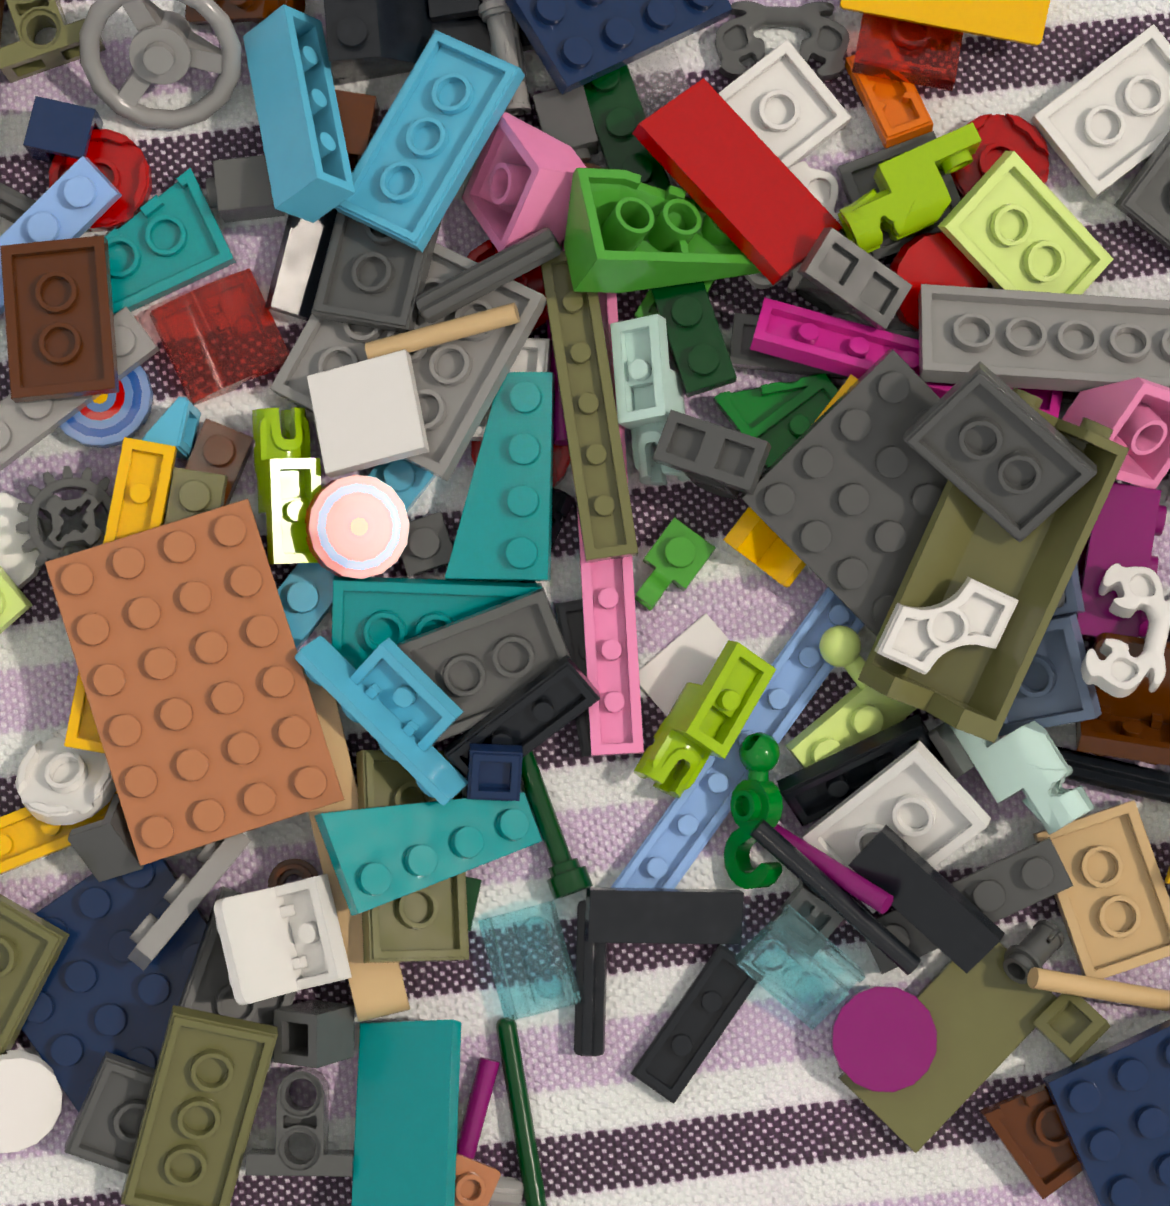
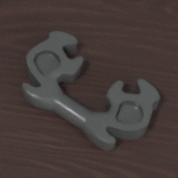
M737 1L732 3L731 8L733 10L730 14L741 17L727 21L717 30L715 47L721 61L719 72L733 80H736L748 70L740 62L752 58L756 64L764 58V41L754 36V32L764 27H798L808 32L810 37L802 40L799 54L807 63L810 59H814L824 64L816 72L821 81L838 78L843 74L845 68L843 59L850 40L849 33L838 22L824 17L831 16L834 11V5L828 2L817 1L799 7L764 6L752 1Z

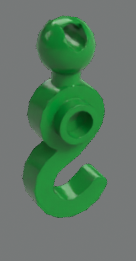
M757 732L748 735L741 742L738 751L740 761L745 769L748 770V778L740 782L732 792L730 801L731 814L739 828L731 833L724 850L725 868L730 879L737 886L744 889L769 887L778 880L782 873V865L779 862L761 863L756 869L750 863V849L757 842L749 835L750 832L762 819L774 828L781 819L783 811V800L779 788L772 781L768 780L769 771L775 767L779 760V746L772 736Z

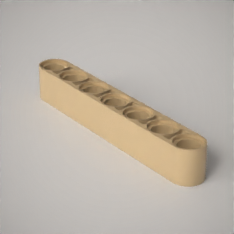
M305 674L345 799L309 811L308 813L323 874H328L352 975V978H348L357 1018L360 1023L410 1010L399 963H364L362 913L351 916L314 817L320 813L358 809V791L337 701L322 686L312 682Z

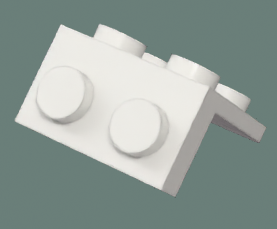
M328 874L222 898L214 903L216 927L222 943L229 982L234 999L239 1005H247L291 992L352 978Z

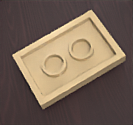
M1135 800L1078 818L1050 835L1046 830L1033 834L1036 843L1048 837L1051 838L1073 883L1072 887L1054 896L1083 976L1104 979L1170 956V898Z

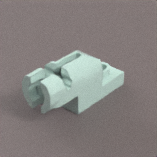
M658 314L611 323L618 424L631 430L633 461L639 472L640 482L645 485H667L666 475H675L682 482L690 480L684 472L656 463L653 459V446H657L670 410L685 414L681 378L679 373L670 369L666 319Z
M1036 721L1019 727L1002 739L1000 736L997 737L995 743L950 726L996 802L1000 803L1023 791L1025 798L1022 799V802L1042 823L1049 835L1095 808L1082 785L1074 789L1063 788L1062 784L1065 782V778L1072 774L1073 769L1067 764L1045 728Z

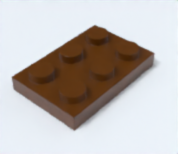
M101 235L0 246L11 399L15 403L119 393L109 249L106 237Z

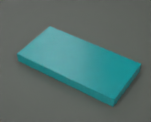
M450 1019L360 1023L351 1206H455L461 1047L460 1021Z

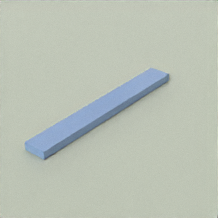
M828 587L771 664V666L776 668V671L726 758L709 756L695 782L690 788L684 790L680 798L673 800L611 888L675 889L731 811L730 801L735 787L748 778V770L745 769L740 761L738 752L741 742L750 734L762 732L772 736L777 744H779L834 668V666L823 659L820 653L819 643L824 632L833 626L843 625L850 627L858 634L864 626L863 622Z

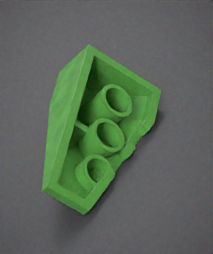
M576 168L574 171L564 241V250L574 292L624 293L761 273L693 199L685 197L686 191L684 189L670 185L667 190H663L640 182L641 175L627 170Z

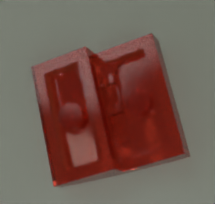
M250 268L193 290L152 310L150 313V317L185 393L193 405L237 390L245 381L281 369L289 355V351L269 309L265 308L266 302Z

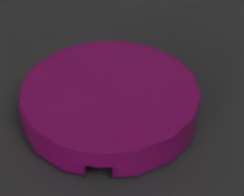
M873 986L856 992L840 1008L832 1024L831 1048L838 1066L854 1083L874 1092H896L914 1085L929 1070L937 1051V1030L930 1011L916 996L897 987Z

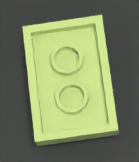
M1005 151L937 226L996 289L1082 295L1113 261L1110 254L1015 151Z

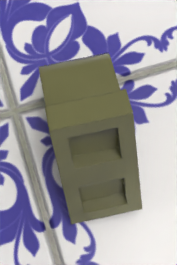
M6 0L20 39L18 42L0 48V70L10 83L80 59L79 32L85 18L67 24L59 0ZM52 27L57 29L56 35L51 42L43 45L34 43L35 36L43 28ZM100 36V52H101V51L106 50V48H105V45H104V43H103L102 37Z

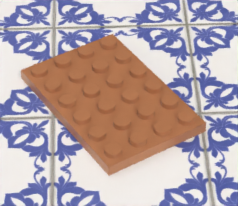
M248 499L45 562L140 866L345 800L303 668L294 657L298 652Z

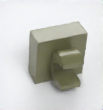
M1061 994L1033 1022L1035 1028L1073 1064L1110 1028L1108 1021L1082 997Z

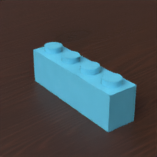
M283 4L243 36L274 207L279 211L314 223L355 194V188L322 22Z

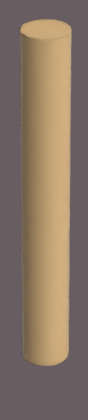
M510 303L365 343L366 355L368 359L405 349L410 353L520 323L519 312L516 304Z
M1036 967L1031 968L1027 976L1028 986L1032 989L1162 1011L1170 1010V990Z

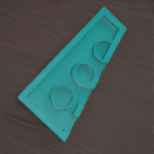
M191 168L176 178L177 182L159 197L155 195L140 207L141 211L118 230L114 228L105 236L108 240L113 315L124 307H127L132 312L236 263Z
M509 372L492 403L445 579L550 581L555 375L553 372Z
M334 576L332 646L357 670L373 651L388 638L397 645L399 642L542 588V583L382 577L355 579Z
M524 792L520 793V801L463 798L450 800L446 805L433 801L327 812L314 816L351 916L363 913L543 841Z

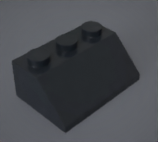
M324 0L328 57L334 79L411 72L432 36V22L428 0Z

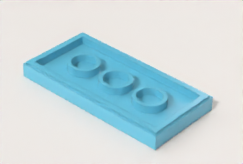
M435 30L352 171L355 194L336 206L335 209L339 213L423 253L525 77L521 68Z

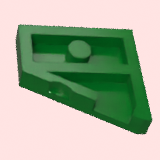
M824 373L802 377L797 381L775 382L761 385L759 388L730 393V391L722 392L715 396L713 401L736 431L770 443L772 447L764 465L767 470L815 422L839 390Z

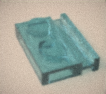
M554 900L478 921L506 1023L582 1002Z
M787 904L782 909L783 913L774 922L770 921L735 956L737 966L813 1030L849 995L848 990L857 981L861 983L866 977L861 967Z

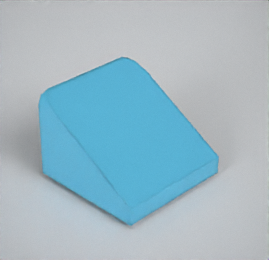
M178 397L145 434L142 440L176 446V458L189 460L194 448L201 413L186 397Z

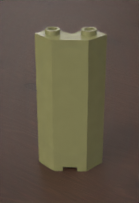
M1013 387V391L1097 465V474L1021 542H1018L948 480L858 678L862 683L889 698L924 710L958 730L995 743L1129 451V448L1109 440L1113 433L1112 429L1083 417L1080 426L1059 419L1039 409L1043 399ZM967 577L1019 600L996 649L977 644L954 648L939 657L925 675L874 651L897 603L910 607L936 605L955 594Z

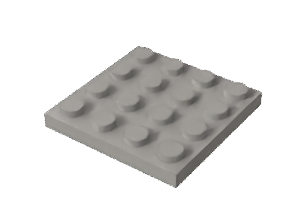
M436 243L424 292L478 263ZM514 280L434 323L425 321L418 311L414 330L510 303L516 304L520 317V323L409 353L430 452L404 458V460L447 482L547 304L546 297L543 294ZM311 314L270 389L277 395L314 413L307 376L368 360L365 343L400 333L323 320Z

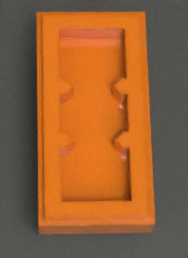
M893 41L846 58L845 68L884 149L932 132L933 122Z

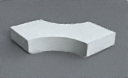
M967 577L955 594L936 605L910 607L897 603L874 651L925 675L939 657L954 648L977 644L996 649L1019 600Z

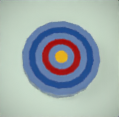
M141 365L119 381V393L101 394L59 427L67 436L87 447L106 449L123 444L124 437L133 438L142 425H145L151 414L153 391L148 374Z

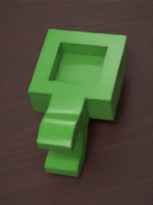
M674 517L643 559V562L653 568L654 571L636 593L635 600L651 611L671 583L685 591L713 554L716 547Z

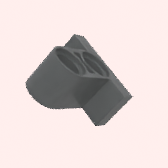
M829 227L823 228L797 271L803 277L795 290L803 299L823 311L836 314H856L876 329L886 330L913 285L837 230Z
M670 410L653 459L656 463L684 472L696 486L724 498L737 500L740 491L754 495L772 446L768 441Z
M305 1067L296 1069L283 1078L278 1086L276 1095L275 1149L252 1148L247 1152L245 1175L353 1176L354 1150L328 1149L329 1087L322 1073L316 1069ZM306 1079L313 1083L316 1088L317 1097L312 1106L302 1107L293 1102L290 1096V1087L294 1080ZM294 1133H306L312 1137L316 1150L315 1155L311 1159L300 1160L290 1152L289 1139Z

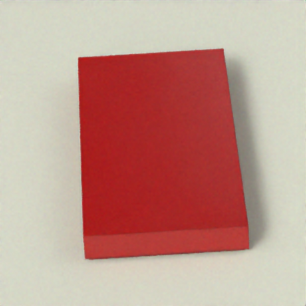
M704 78L641 121L632 132L637 140L772 285L803 263L823 228L832 227L838 232L843 228Z

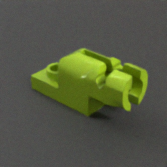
M974 123L967 124L879 164L873 178L880 192L877 193L874 188L849 206L839 210L838 219L843 227L844 236L867 253L879 249L883 242L881 229L889 233L891 240L898 241L937 223L952 201L939 170L943 169L945 174H950L973 162L971 155L975 154L982 141Z
M294 407L291 410H282L281 428L279 408L252 410L258 514L266 513L269 564L318 563L307 545V523H305V516L314 495L321 489L320 458H311L310 428L306 419L305 408Z
M728 640L703 685L691 682L686 683L668 716L653 736L655 739L654 743L645 749L634 773L640 778H649L655 781L653 787L663 793L680 798L684 790L690 788L695 782L710 755L723 759L726 758L775 673L776 668L739 642Z

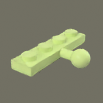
M837 625L826 630L820 639L819 649L827 663L836 667H844L857 686L785 745L802 768H806L900 723L917 709L911 705L889 698L858 680L865 660L860 655L861 641L858 634L847 626Z

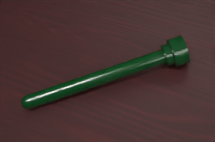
M532 750L523 757L521 781L552 863V867L548 868L551 878L547 880L553 899L556 900L587 889V887H591L593 884L587 867H581L578 858L572 859Z
M504 1016L497 1021L496 1032L523 1183L526 1206H547L517 1025L513 1018Z

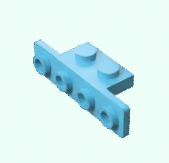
M322 636L305 645L294 656L296 661L304 668L307 677L329 692L341 704L345 715L352 721L361 724L378 741L383 753L389 758L398 761L416 779L418 787L426 795L435 798L441 805H446L468 784V781L432 746L463 711L390 638L383 641L357 670Z

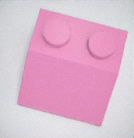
M504 112L481 151L462 199L498 252L543 228H549L561 246L565 240L573 173L576 168L587 167L571 146Z
M1136 377L1080 391L1062 420L1080 426L1083 417L1112 429L1113 433L1109 440L1129 448L1116 479L1141 487L1156 489L1170 469V388Z

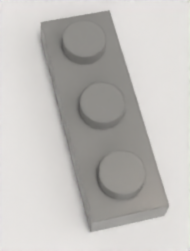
M241 833L206 845L196 857L204 865L192 879L183 873L163 898L171 905L161 917L157 919L149 913L130 936V939L137 945L127 958L144 971L243 852L251 839Z

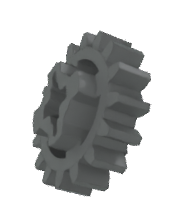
M64 466L62 479L55 480L53 475L47 471L43 473L45 487L42 490L31 484L27 487L26 491L33 499L32 504H18L17 511L27 516L28 521L17 524L16 533L29 534L30 539L22 545L21 549L24 553L34 550L39 552L35 563L38 569L45 566L47 561L63 557L64 555H61L66 547L83 545L88 549L103 544L105 535L102 533V530L95 526L94 513L102 504L107 518L109 516L113 495L109 496L106 493L110 484L108 477L95 484L91 482L92 471L90 468H85L81 478H73L70 466ZM74 489L84 491L79 499L62 500L57 495H54L63 490ZM87 505L88 507L85 509L81 524L85 531L81 533L74 529L69 534H65L60 541H57L61 536L64 524L61 515L65 513L67 516L72 517L76 512L80 513ZM39 511H42L43 515L51 520L52 532L45 542L42 540L37 527Z

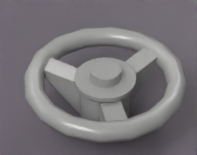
M97 0L90 6L79 32L80 64L93 92L117 115L144 127L179 129L205 121L230 100L241 76V43L230 17L213 0L177 1L196 9L212 26L221 49L194 33L184 17L173 11L161 10L150 0ZM123 6L138 33L132 39L129 47V59L133 68L120 90H118L109 81L101 64L100 36L108 18ZM189 67L219 74L212 90L193 105L176 110L148 108L138 103L151 83L159 85L174 83L186 74Z

